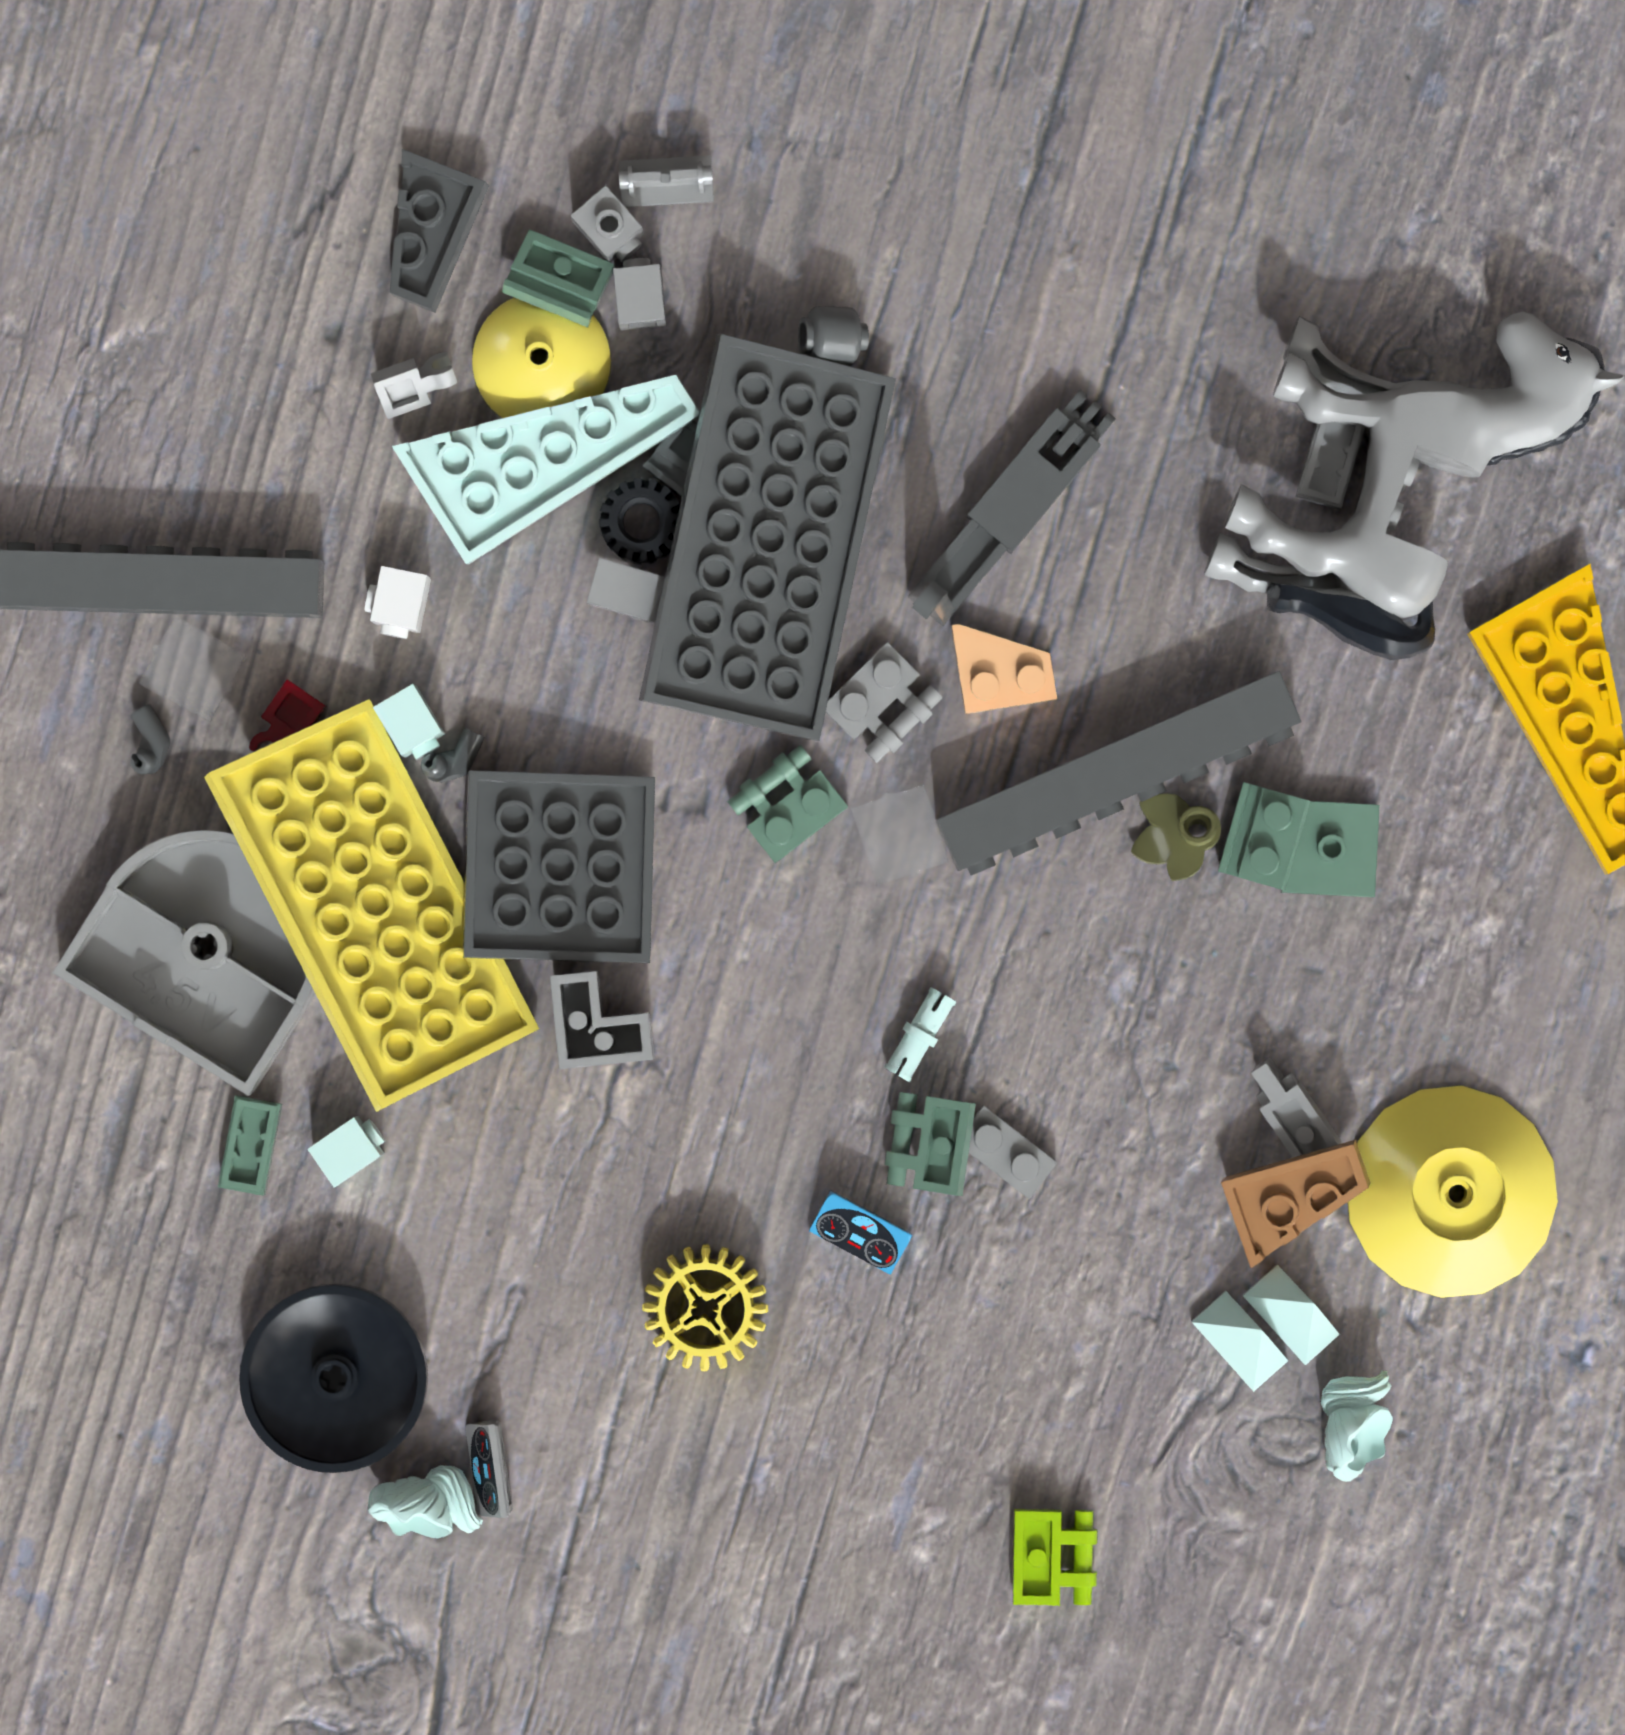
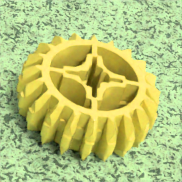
M709 1244L702 1245L701 1259H695L694 1252L690 1246L685 1247L683 1253L686 1263L682 1265L677 1257L671 1254L667 1257V1262L673 1271L668 1274L664 1269L657 1267L653 1272L655 1277L663 1282L662 1287L647 1284L645 1292L658 1297L657 1302L649 1301L644 1302L642 1305V1310L645 1312H657V1318L646 1321L645 1328L646 1330H653L661 1327L663 1332L653 1339V1344L655 1347H658L669 1340L673 1344L666 1353V1358L672 1360L679 1350L685 1352L686 1354L682 1361L684 1368L688 1369L691 1366L693 1356L701 1357V1371H708L710 1365L709 1357L716 1356L717 1363L721 1369L726 1368L728 1364L725 1352L730 1350L735 1359L738 1361L742 1360L744 1353L738 1344L743 1341L752 1348L757 1345V1340L748 1333V1330L751 1328L756 1331H764L766 1324L761 1320L754 1319L753 1315L754 1313H767L768 1304L754 1303L753 1298L765 1294L766 1288L764 1285L750 1288L748 1282L758 1276V1271L753 1268L742 1275L738 1271L745 1262V1258L742 1255L735 1259L732 1266L727 1264L725 1260L729 1249L726 1247L720 1249L718 1260L710 1258L711 1248ZM713 1270L726 1275L731 1281L715 1290H708L703 1288L697 1280H694L690 1272ZM678 1280L689 1300V1307L678 1319L671 1323L667 1314V1298L670 1289ZM691 1288L705 1301L712 1298L715 1300L720 1295L726 1294L718 1300V1307L713 1309L714 1312H717L715 1320L719 1326H717L712 1318L709 1319L706 1314H702L699 1317L696 1315L691 1320L685 1321L693 1315V1308L698 1306V1304L693 1302L696 1295ZM741 1292L745 1307L744 1318L737 1331L733 1334L724 1320L722 1308L733 1296ZM702 1325L708 1327L714 1335H717L721 1342L712 1345H699L684 1339L680 1334L694 1326Z

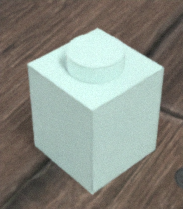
M411 684L373 707L401 756L406 758L413 754L415 759L418 760L440 747L437 739L445 735V732L416 685Z
M356 1116L308 1148V1151L332 1186L337 1187L385 1153L380 1145L385 1140L370 1119L363 1123L361 1118Z

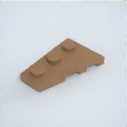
M1355 1139L1224 1177L1221 1184L1250 1268H1253L1270 1253L1282 1245L1288 1244L1318 1220L1324 1219L1368 1189L1370 1180Z

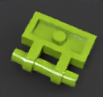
M1014 1509L1013 1605L1060 1606V1587H1073L1074 1605L1092 1604V1587L1097 1586V1571L1092 1570L1093 1545H1096L1098 1540V1530L1093 1528V1510H1075L1074 1528H1061V1510ZM1061 1545H1074V1570H1061Z

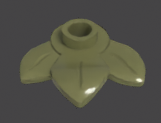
M1159 794L1143 802L1140 801V808L1151 825L1134 842L1131 849L1133 856L1148 864L1159 865L1167 863V871L1171 881L1184 880L1196 874L1203 865L1205 851L1211 849L1220 838L1221 824L1218 816L1212 810L1203 806L1190 807L1180 796L1175 794ZM1194 824H1201L1207 831L1203 836L1195 837L1190 834L1189 828Z

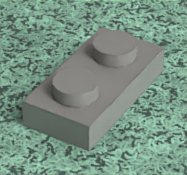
M984 1105L975 1115L969 1153L1030 1199L1056 1166L1057 1162Z

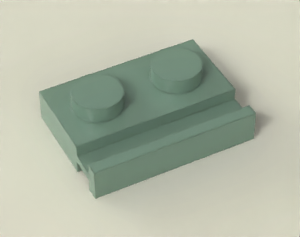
M529 229L511 266V271L503 283L502 293L588 327L613 274L615 264Z
M1243 782L1218 872L1286 890L1311 801Z

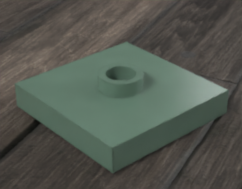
M1311 801L1286 890H1281V893L1374 898L1380 805Z

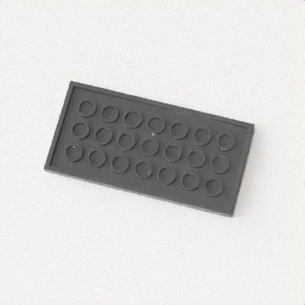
M725 334L716 335L639 701L813 741H820L896 378Z

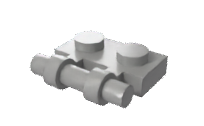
M887 642L828 700L826 713L854 741L868 728L877 738L864 751L878 763L889 751L894 754L903 745L901 739L919 721L924 724L933 715L930 710L942 699V696L929 685L916 697L908 687L920 674ZM897 699L906 709L887 727L878 717Z

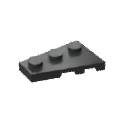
M402 149L401 166L403 167L402 187L398 193L399 221L397 237H394L390 293L396 298L436 313L489 185L486 181Z

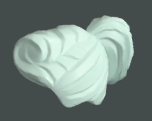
M1381 1371L1376 1377L1370 1378L1345 1376L1332 1379L1322 1391L1321 1405L1323 1411L1329 1417L1325 1428L1326 1467L1333 1472L1336 1478L1342 1481H1352L1362 1473L1366 1463L1382 1458L1385 1455L1384 1438L1391 1427L1393 1417L1388 1408L1375 1405L1374 1403L1383 1398L1391 1388V1384L1388 1382L1389 1375H1387V1371Z
M440 1465L431 1469L425 1479L410 1476L407 1479H397L395 1483L385 1482L376 1485L370 1491L368 1513L377 1521L387 1522L392 1532L397 1536L413 1531L431 1538H442L453 1531V1523L461 1530L472 1533L475 1529L480 1528L483 1522L482 1518L476 1514L471 1486L463 1471L455 1466Z

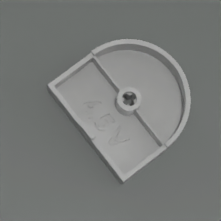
M201 830L182 832L161 838L137 851L115 871L107 882V887L52 973L248 1096L253 1095L315 996V992L234 834ZM213 935L216 938L214 946L218 948L216 954H207L203 957L200 954L202 947L198 944L200 938H209Z

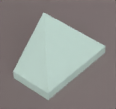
M1277 1264L1242 1295L1304 1365L1309 1363L1340 1335L1312 1300Z
M1226 1290L1191 1321L1253 1392L1288 1361L1264 1331Z

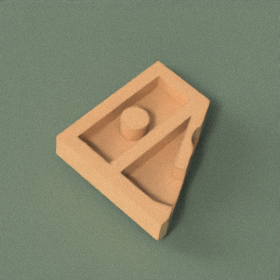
M960 624L951 626L965 714L1057 700L1050 653Z

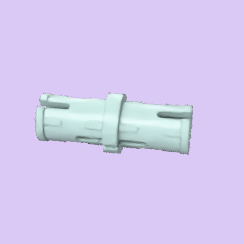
M932 987L928 990L929 993L911 1024L906 1022L902 1030L906 1031L890 1060L884 1066V1068L896 1074L903 1060L907 1058L898 1076L908 1082L911 1081V1077L928 1047L934 1048L938 1041L934 1037L951 1008L956 1004V1001L945 995L937 1010L933 1011L942 993Z

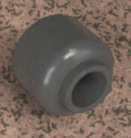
M815 306L810 310L807 317L800 319L798 347L801 354L852 366L856 362L860 351L867 350L869 342L868 326L866 323L860 322L859 315L851 307Z

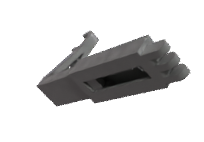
M1081 389L1062 412L1058 408L1053 411L968 513L967 518L970 522L910 592L908 598L914 602L912 608L925 619L931 616L944 626L1006 551L1010 554L1013 553L1100 448L1101 444L1097 441L1116 418L1108 413L1100 420L1098 426L1094 425L1091 420L1102 407L1095 401L1083 415L1076 409L1084 403L1087 394ZM1062 433L1064 436L1052 449L1056 454L1062 457L1072 443L1077 445V447L1057 469L1042 455Z

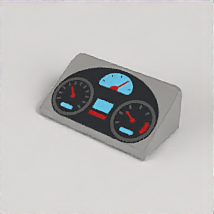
M495 1419L469 1423L465 1429L477 1513L483 1517H508L513 1510L501 1421Z

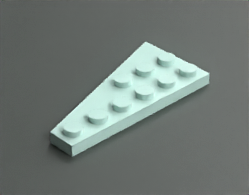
M672 375L621 388L620 390L589 396L572 402L482 423L477 426L395 445L392 448L462 559L469 565L699 417L700 411L678 376Z

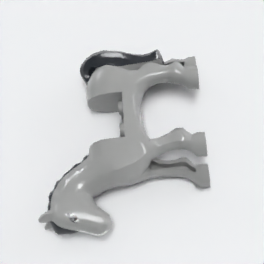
M1522 311L1509 315L1497 325L1496 343L1509 367L1510 387L1474 389L1464 387L1452 381L1429 380L1392 383L1360 372L1338 359L1327 349L1322 341L1318 325L1299 316L1283 355L1285 362L1277 379L1273 397L1284 402L1296 403L1305 419L1309 422L1316 424L1351 422L1369 427L1370 438L1364 483L1355 514L1340 530L1333 532L1300 530L1284 523L1267 509L1260 493L1241 484L1228 513L1225 528L1247 536L1251 549L1257 553H1274L1285 558L1291 565H1275L1250 557L1241 548L1236 538L1219 533L1209 556L1204 575L1215 580H1229L1247 592L1257 591L1266 593L1269 611L1305 614L1322 624L1343 642L1370 654L1389 660L1411 658L1429 650L1435 641L1433 600L1437 596L1445 578L1448 561L1425 548L1388 535L1390 529L1394 530L1404 507V504L1397 502L1401 491L1403 492L1406 485L1411 486L1419 463L1445 472L1474 478L1480 477L1486 466L1496 465L1501 460H1513L1527 454L1544 451L1548 447L1563 444L1574 432L1584 428L1588 423L1591 411L1599 400L1600 392L1618 384L1624 379V376L1605 371L1602 354L1597 347L1572 338H1564L1534 314ZM1417 615V623L1414 626H1408L1402 621L1414 618Z

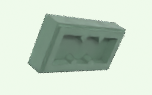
M239 1095L235 1096L218 1188L262 1196L266 1195L282 1103Z

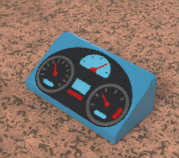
M832 1190L829 1191L809 1229V1232L890 1275L913 1236L909 1231Z

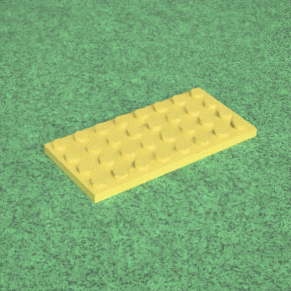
M368 699L211 771L204 778L375 1111L378 1112L537 1031L539 1027L504 959L463 958L465 883L389 735L373 709L372 702Z

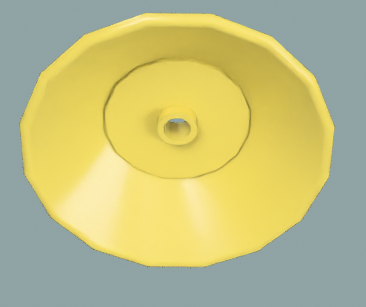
M1462 1085L1420 1089L1383 1109L1357 1141L1370 1180V1186L1348 1202L1349 1221L1368 1258L1401 1286L1440 1298L1483 1294L1519 1275L1545 1244L1558 1203L1554 1161L1535 1125L1503 1098ZM1454 1185H1461L1464 1189V1197L1459 1202H1453L1449 1198V1190Z

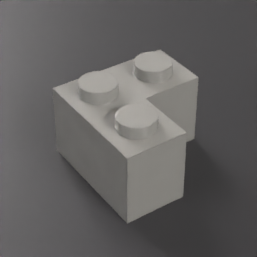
M599 971L550 976L559 1069L655 1059L650 1012L604 1017Z

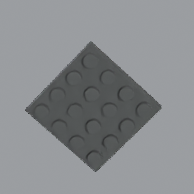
M469 770L463 958L649 964L651 956L655 777Z

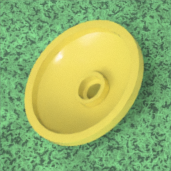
M512 298L496 308L481 326L474 343L472 367L476 385L483 399L498 416L506 418L603 394L611 371V353L605 332L594 315L589 326L585 327L517 298ZM544 349L548 352V359L544 364L537 365L531 361V355L535 350Z

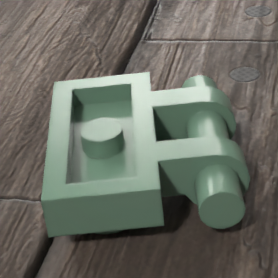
M801 745L788 755L781 753L773 759L774 765L754 781L750 778L739 786L741 791L727 801L738 816L752 805L760 813L761 816L748 825L747 828L775 864L848 808L847 804L821 771H818L807 781L799 774L797 770L811 760ZM786 779L794 791L772 807L764 796Z
M899 1092L897 1110H892L890 1122L895 1124L891 1151H886L884 1165L889 1166L886 1184L904 1187L907 1169L915 1170L913 1189L963 1196L976 1103L926 1096L924 1114L915 1113L918 1094ZM913 1127L921 1128L918 1155L909 1154Z

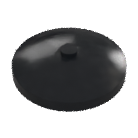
M324 1284L313 1286L288 1296L270 1309L258 1322L246 1343L242 1355L239 1374L240 1394L251 1426L266 1446L278 1456L307 1470L325 1473L349 1472L367 1467L381 1460L396 1449L409 1435L425 1403L428 1388V1365L422 1342L407 1317L394 1304L384 1297L361 1287L345 1284Z

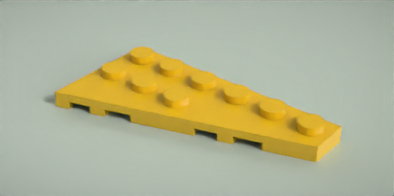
M1590 563L1470 631L1467 635L1601 869L1607 875L1625 865V740L1609 652L1606 651L1601 627L1600 608L1596 602L1592 583L1594 579Z

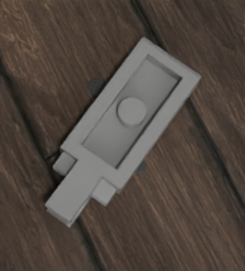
M1271 1058L1254 1067L1251 1074L1263 1090L1256 1096L1261 1104L1259 1110L1292 1158L1343 1143L1301 1081H1297L1292 1073L1284 1077Z

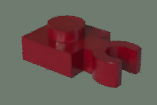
M287 679L261 715L262 719L271 724L270 728L267 731L256 734L249 744V749L255 752L266 741L275 743L314 725L327 706Z

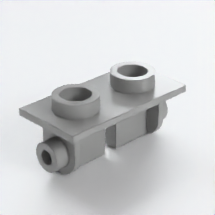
M711 155L619 161L621 203L624 207L714 202Z

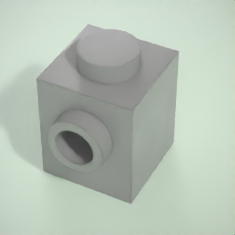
M606 185L571 215L573 224L608 262L613 263L617 258L623 262L634 255L642 246L639 239L644 235L643 227Z

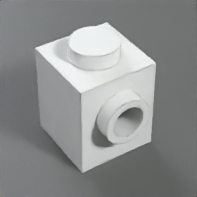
M381 566L378 584H370L365 602V612L371 613L370 621L376 625H381L380 634L407 639L409 631L420 633L431 582L427 575Z

